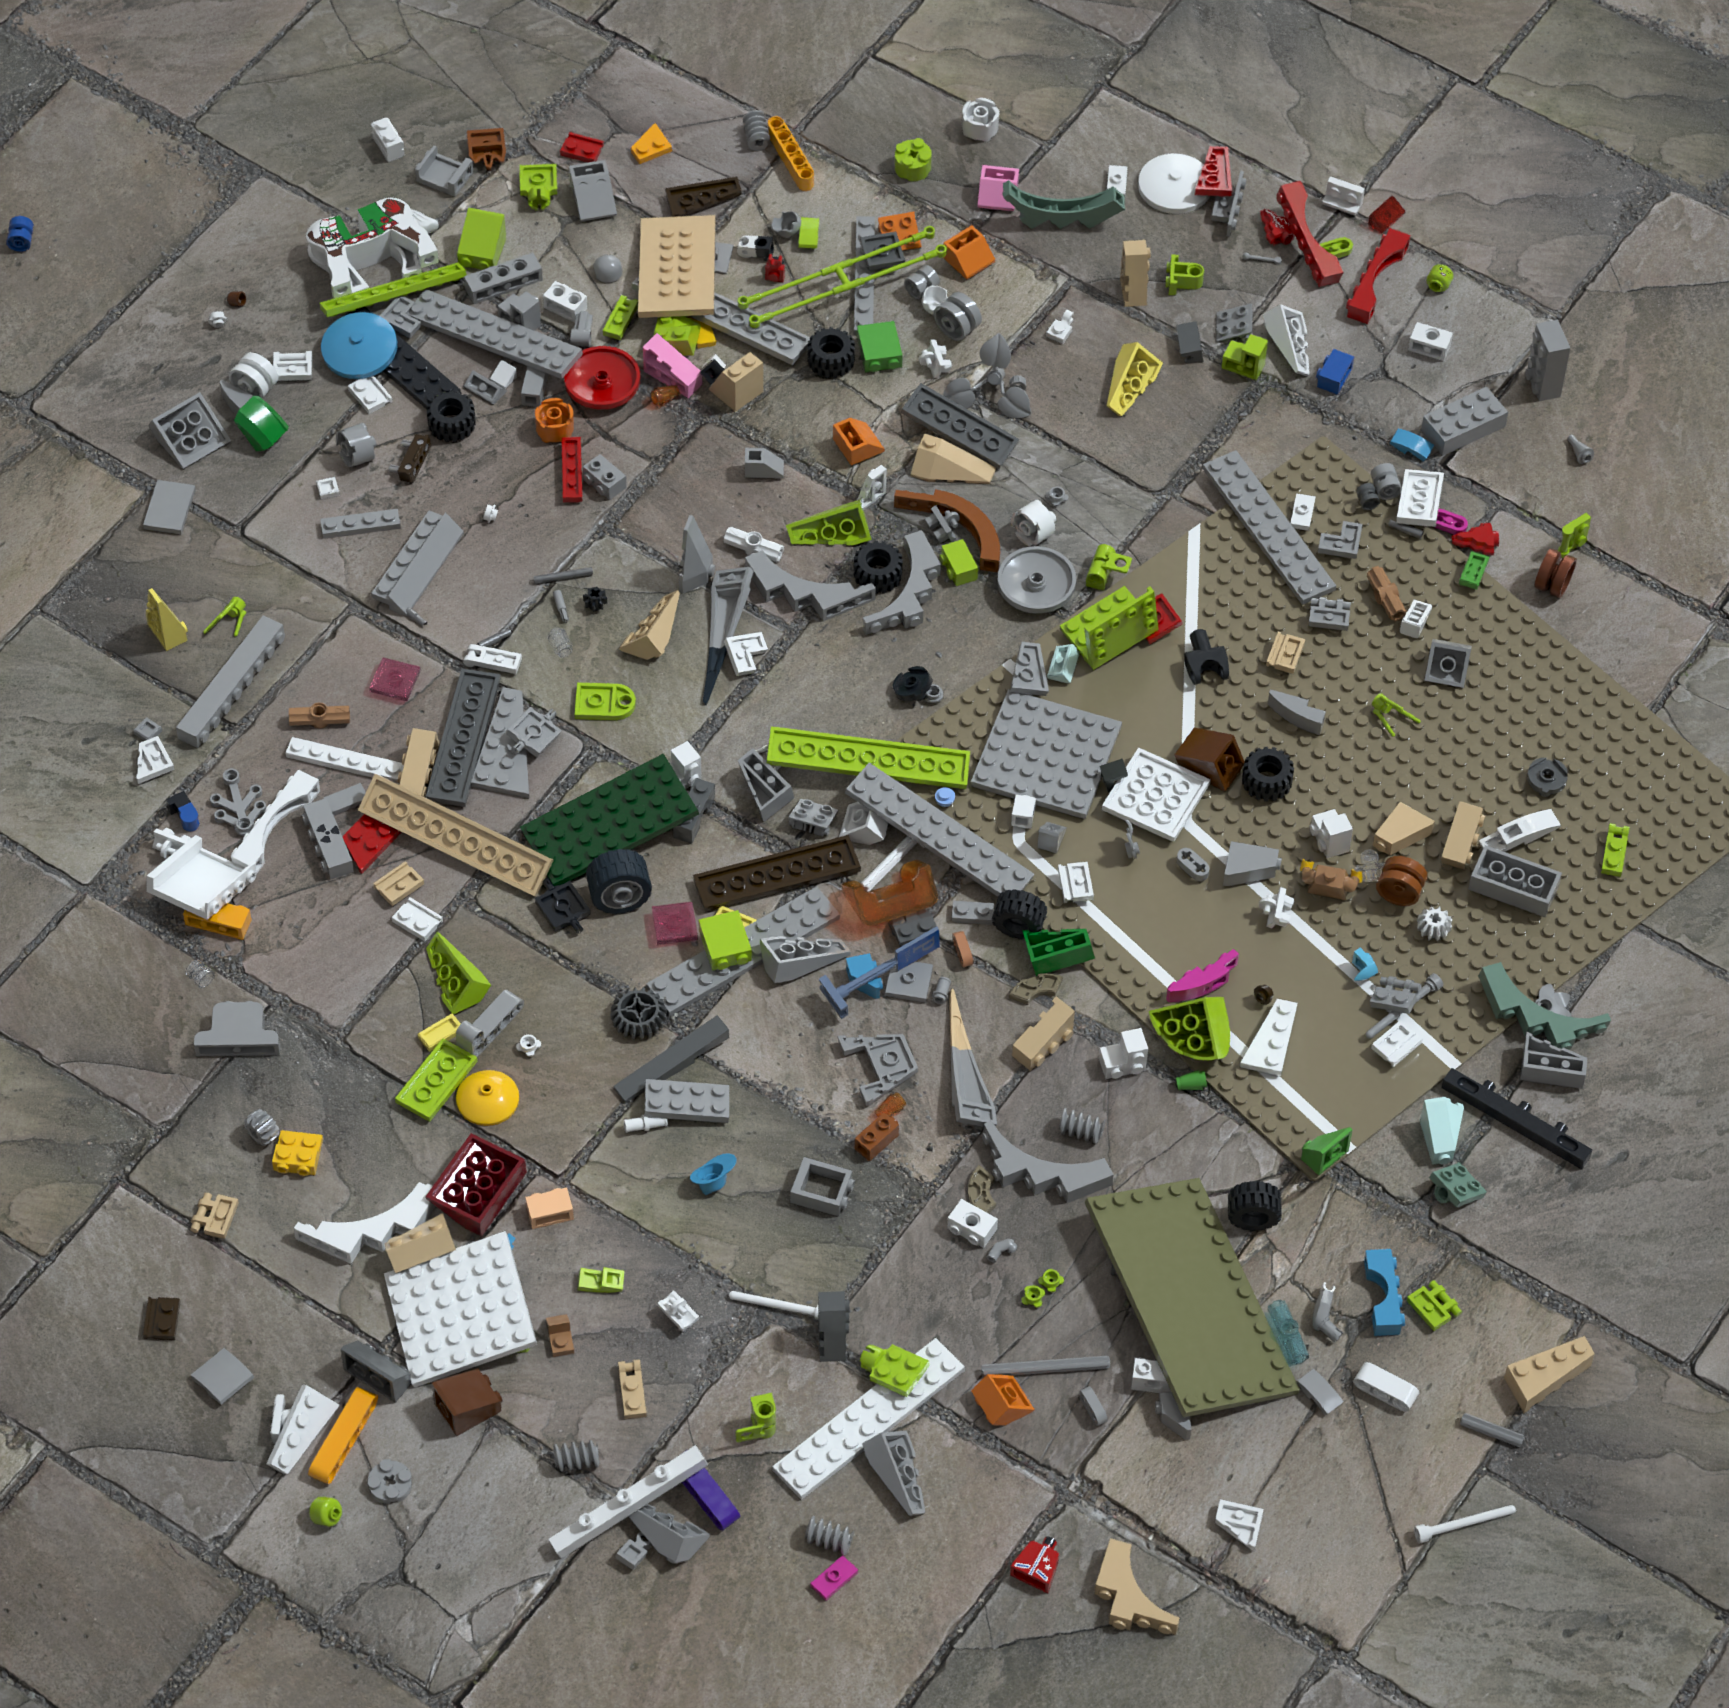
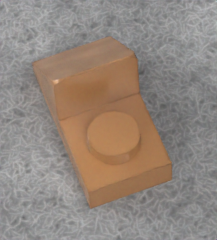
M568 1315L547 1317L546 1323L553 1357L574 1354Z

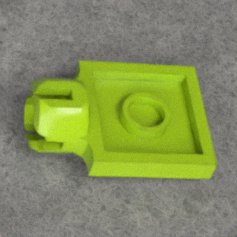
M556 164L519 165L520 196L528 197V204L532 209L538 210L537 204H541V210L546 209L550 204V196L557 195Z
M869 1344L865 1349L870 1350V1352L863 1350L860 1357L861 1368L871 1372L869 1375L870 1381L905 1397H908L930 1366L929 1360L893 1344L888 1349H882Z

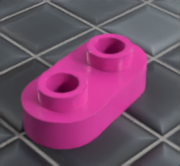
M1438 509L1436 527L1434 528L1454 535L1467 531L1468 521L1466 518L1444 509Z

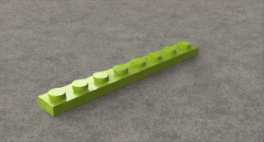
M459 262L320 302V309L327 317H335L340 313L352 312L360 307H369L374 303L389 301L391 298L406 296L409 293L423 291L432 286H441L449 281H458L460 278L467 276L466 270Z

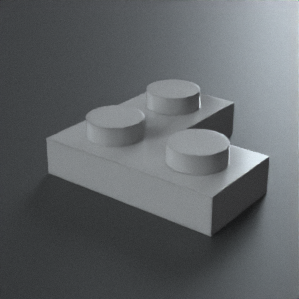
M404 296L396 297L380 315L391 324L395 331L408 338H411L421 327L420 321L407 315L415 302Z
M1343 521L1341 536L1321 533L1318 553L1357 559L1362 524Z

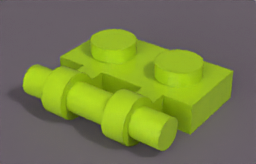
M1433 1280L1428 1285L1431 1288L1430 1292L1425 1286H1422L1407 1296L1406 1301L1428 1326L1435 1331L1451 1320V1315L1448 1312H1452L1455 1317H1458L1462 1310L1458 1307L1457 1301L1447 1295L1446 1289ZM1436 1298H1439L1444 1304L1441 1305Z

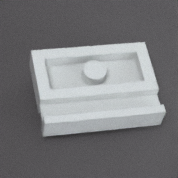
M374 376L359 379L348 385V390L368 414L384 407L388 402L392 403V397Z
M1088 862L1070 863L1067 866L1058 865L1064 903L1071 900L1073 902L1093 900L1094 894Z
M409 897L408 902L403 904L392 916V922L421 940L426 941L437 929L438 924L443 922V917Z
M1400 1020L1372 1044L1371 1049L1385 1061H1389L1391 1066L1394 1067L1422 1043L1423 1038H1419L1410 1027Z

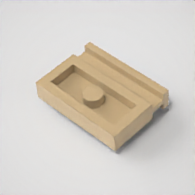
M1278 632L1266 666H1274L1275 669L1294 674L1305 645V639L1288 634L1282 635L1281 632Z
M405 861L373 884L374 888L380 892L383 898L391 906H394L423 886L424 879L412 867H409Z

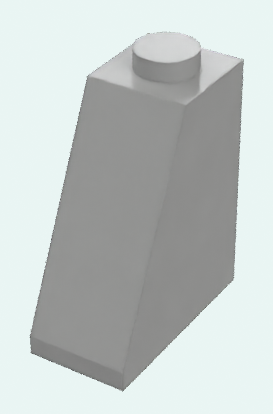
M1231 841L1223 886L1274 878L1276 870H1280L1282 858H1278L1279 849Z

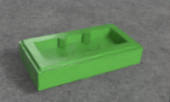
M1471 551L1459 584L1477 590L1490 557Z

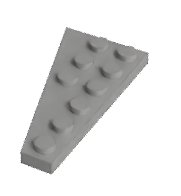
M503 687L474 771L471 787L529 798L526 749L523 748L518 754H514L511 748L517 742L506 735L508 728L524 713L522 691Z

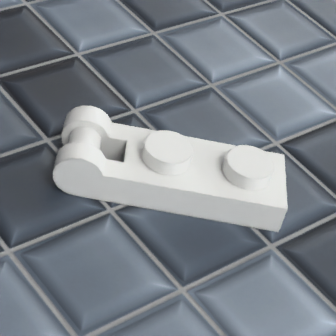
M470 644L467 649L468 655L464 657L463 664L468 667L479 666L517 674L522 654Z

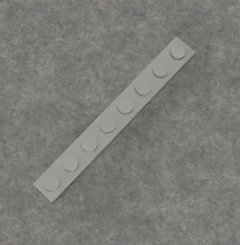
M857 216L856 258L864 255L860 244V237L875 235V217ZM865 259L856 262L855 280L874 274V270L868 271ZM874 279L855 287L854 335H857V326L873 324Z

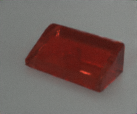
M1390 196L1369 215L1368 225L1383 234L1406 211L1394 196Z

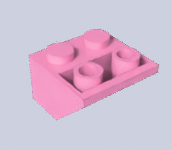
M982 165L978 208L1014 211L1015 207L1003 197V183L1009 180L1018 187L1019 169Z

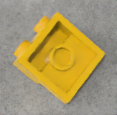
M281 1130L272 1160L273 1171H278L279 1173H298L302 1176L315 1175L323 1135Z

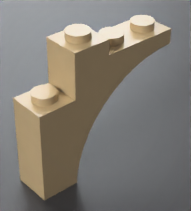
M1110 1538L1095 1586V1595L1104 1600H1114L1109 1624L1120 1630H1131L1132 1623H1136L1142 1628L1150 1627L1159 1630L1163 1634L1176 1635L1180 1617L1169 1614L1153 1604L1143 1594L1134 1579L1130 1564L1132 1544Z

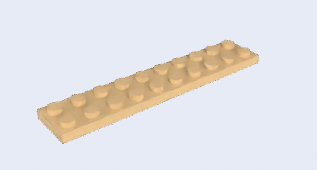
M374 774L358 808V811L535 897L553 862V859L378 774Z

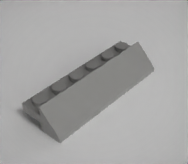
M429 510L372 591V598L388 604L390 610L407 617V607L413 608L463 536L464 531L446 512L442 516Z

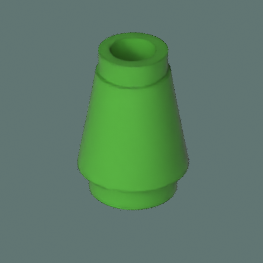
M1196 1070L1176 1078L1178 1090H1203V1088L1207 1087L1205 1070Z

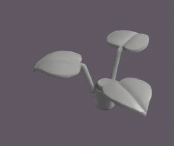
M1000 333L986 341L980 349L982 362L987 366H993L987 377L972 388L968 379L957 378L951 381L943 392V396L967 409L975 401V395L972 391L986 382L992 385L999 384L1003 397L999 399L998 407L1004 415L1011 418H1024L1032 413L1029 397L1022 388L1011 387L1006 393L1004 391L1003 379L1005 371L1003 369L1011 361V352L1005 338Z

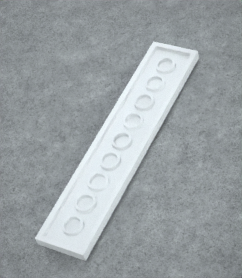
M935 1338L916 1353V1355L929 1360L930 1366L908 1397L876 1384L773 1465L772 1470L801 1500L862 1453L864 1451L863 1442L881 1432L891 1430L963 1373L965 1366Z

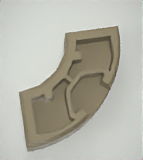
M1038 974V976L1029 979L1025 978L1011 990L1009 998L1029 1005L1038 996H1055L1063 981V976Z
M978 1165L969 1180L968 1199L970 1204L989 1214L996 1208V1202L991 1198L990 1187L994 1183L995 1177Z

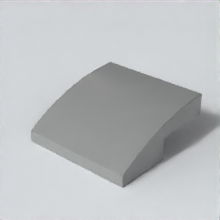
M225 1348L191 1374L193 1381L206 1389L208 1395L221 1405L255 1378Z

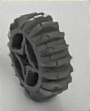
M644 986L641 990H637L636 987H634L633 991L626 989L625 994L620 993L619 998L614 999V1004L611 1006V1020L613 1021L614 1028H617L619 1033L624 1032L625 1038L629 1035H632L633 1040L636 1036H640L641 1040H643L645 1035L651 1038L652 1033L657 1034L659 1028H663L666 1020V1007L664 1006L663 999H660L658 993L653 994L652 989L648 992L645 991Z

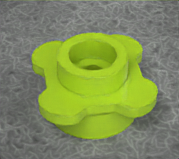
M1048 1269L1044 1272L1043 1277H1039L1038 1283L1044 1285L1048 1292H1055L1056 1288L1064 1283V1278L1056 1270Z
M1026 1286L1024 1289L1025 1295L1021 1299L1024 1305H1034L1036 1308L1041 1307V1300L1045 1296V1291L1038 1286Z

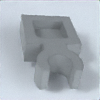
M642 1532L637 1534L635 1542L629 1539L616 1553V1559L632 1570L646 1557L647 1550L652 1546L649 1540L647 1542L642 1541L644 1535Z

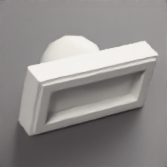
M279 1394L275 1396L271 1425L273 1444H276L291 1410L285 1409V1397Z

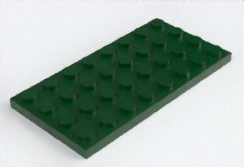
M663 753L520 826V829L532 850L553 859L547 876L554 886H558L586 873L588 865L600 854L617 849L631 850L699 815V812Z

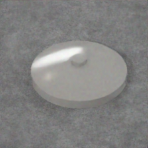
M1032 546L1014 551L1004 559L998 571V588L1001 595L1010 605L1024 612L1047 613L1057 610L1071 599L1076 587V573L1072 563L1063 554L1046 547Z

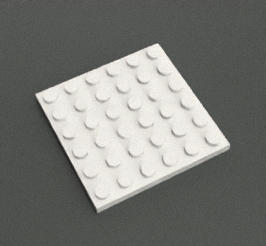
M506 1231L458 1247L452 1252L395 1273L393 1270L384 1273L408 1371L411 1376V1383L414 1388L537 1345Z

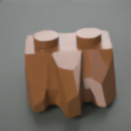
M503 128L467 130L469 157L474 163L484 160L486 170L490 171L493 160L504 163L506 147Z

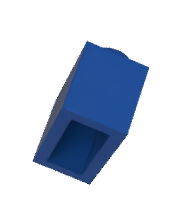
M1333 349L1330 355H1326L1323 368H1319L1317 371V387L1338 395L1353 369L1354 356Z

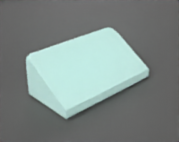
M1074 644L1056 646L1047 674L1048 679L1064 683L1071 682L1079 657V651Z

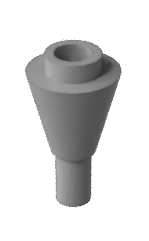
M1569 435L1567 440L1573 446L1578 462L1580 464L1590 462L1594 456V450L1578 441L1574 435Z

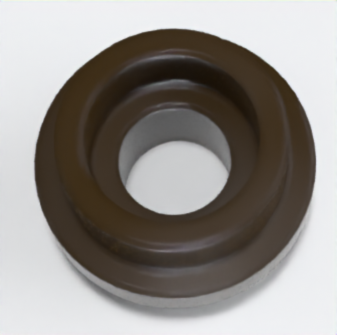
M1258 985L1254 989L1255 999L1259 1003L1267 1005L1272 1001L1274 994L1268 985Z

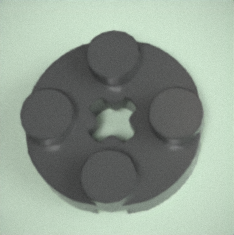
M1539 758L1530 764L1527 781L1531 788L1539 792L1541 796L1548 797L1550 794L1559 793L1565 788L1568 780V771L1559 760L1553 759L1552 761L1547 760V758ZM1544 774L1552 776L1550 779L1544 777Z

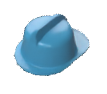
M730 1153L718 1155L693 1171L690 1175V1180L698 1184L705 1195L720 1190L726 1184L727 1173L736 1164V1157Z

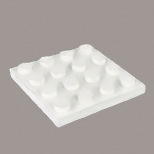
M1138 748L1126 766L1128 776L1118 779L1104 801L1102 810L1123 820H1129L1134 825L1174 842L1210 785V779Z

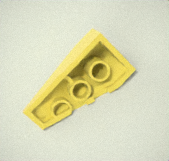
M1138 342L1123 344L1115 362L1107 407L1118 416H1122L1135 402L1139 394H1142L1146 390L1145 388L1150 383H1153L1163 364Z
M152 588L149 589L147 597L149 602L146 605L148 609L145 612L147 624L165 650L168 651L187 641L186 633L188 629L185 623L179 621Z

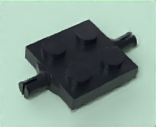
M549 878L544 879L542 884L547 891L535 898V904L555 932L571 925L576 934H579V931L581 933L584 928L578 921L591 915V910L571 881L563 885L554 886Z

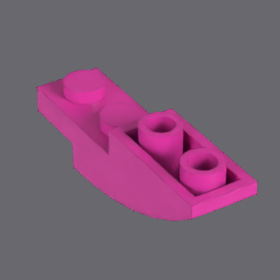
M1232 949L1228 953H1223L1214 964L1207 965L1203 971L1198 966L1192 971L1188 970L1179 981H1174L1168 986L1166 1000L1169 1003L1191 1000L1220 988L1228 982L1230 970L1238 965L1239 953Z

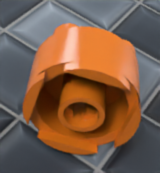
M546 399L535 409L536 432L543 442H561L562 437L572 436L574 431L573 408L569 403H564L562 399Z

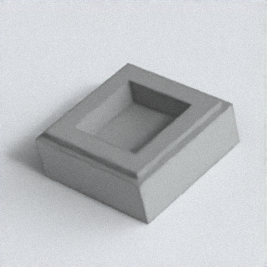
M146 717L133 732L136 736L146 741L158 736L162 732V727Z

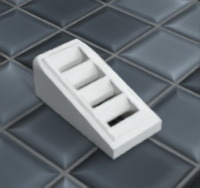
M1413 600L1401 622L1400 633L1418 638L1431 612L1432 605Z

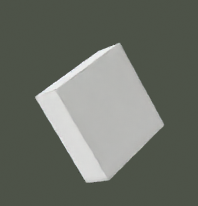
M335 477L316 481L321 500L340 496Z

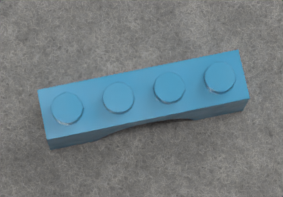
M1391 1249L1366 1250L1364 1256L1366 1279L1377 1283L1386 1295L1385 1300L1373 1308L1372 1324L1374 1336L1400 1335L1401 1327L1405 1326L1404 1313H1400L1402 1296L1397 1292L1400 1282L1399 1276H1395L1394 1271L1397 1269L1396 1257H1392Z

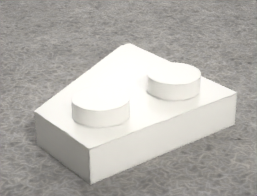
M882 465L872 469L863 484L857 499L861 500L863 510L886 494L887 469Z
M158 736L139 743L138 774L136 776L138 784L174 770V765Z
M1220 1500L1215 1523L1249 1549L1255 1551L1263 1509Z

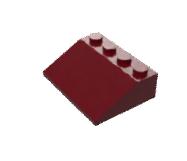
M471 1133L425 1197L462 1227L483 1236L526 1175L525 1159Z

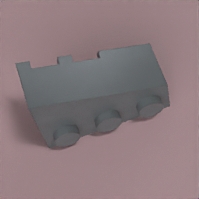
M844 1291L818 1292L820 1362L846 1361V1334L849 1333L850 1307L849 1299H845Z

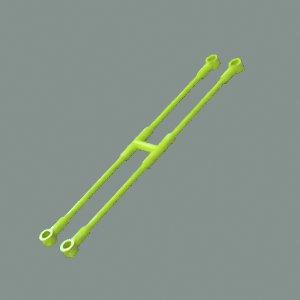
M927 226L924 228V231L911 235L910 238L857 258H850L831 265L817 273L761 294L757 293L749 297L740 296L738 298V307L740 309H747L749 304L762 300L763 297L819 276H826L836 272L842 285L772 313L768 312L760 316L751 315L749 317V326L758 328L760 323L773 319L774 316L827 296L837 295L861 286L867 281L920 261H927L935 257L943 258L946 256L947 248L945 245H937L935 250L927 252L923 256L865 278L861 277L849 281L843 271L844 268L912 241L916 242L924 238H934V227Z

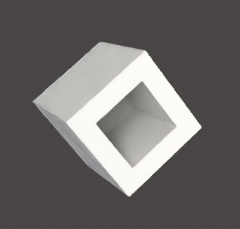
M1016 795L1011 826L1031 829L1035 812V797Z

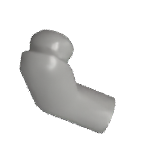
M1009 1238L997 1242L986 1258L990 1262L995 1263L1003 1251L1007 1250L1008 1253H1014L1017 1249V1244Z

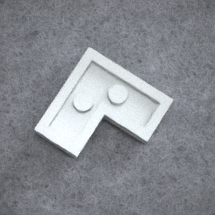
M762 632L727 637L724 640L736 676L754 673L756 667L751 655L766 653L768 650Z

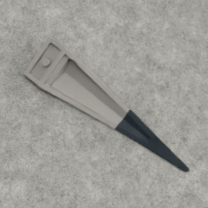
M751 567L720 570L715 573L711 586L710 645L703 695L705 705L709 701L727 653L724 640L727 637H733L751 590L749 588L753 575Z

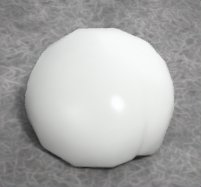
M930 286L925 289L922 296V305L926 312L934 315L935 308L948 298L947 290L940 286Z

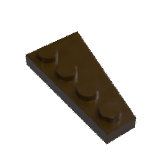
M737 176L665 188V194L671 216L683 217L740 196L741 187Z

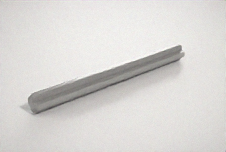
M1109 1356L984 1364L981 1366L982 1377H985L987 1374L1012 1376L1110 1368Z

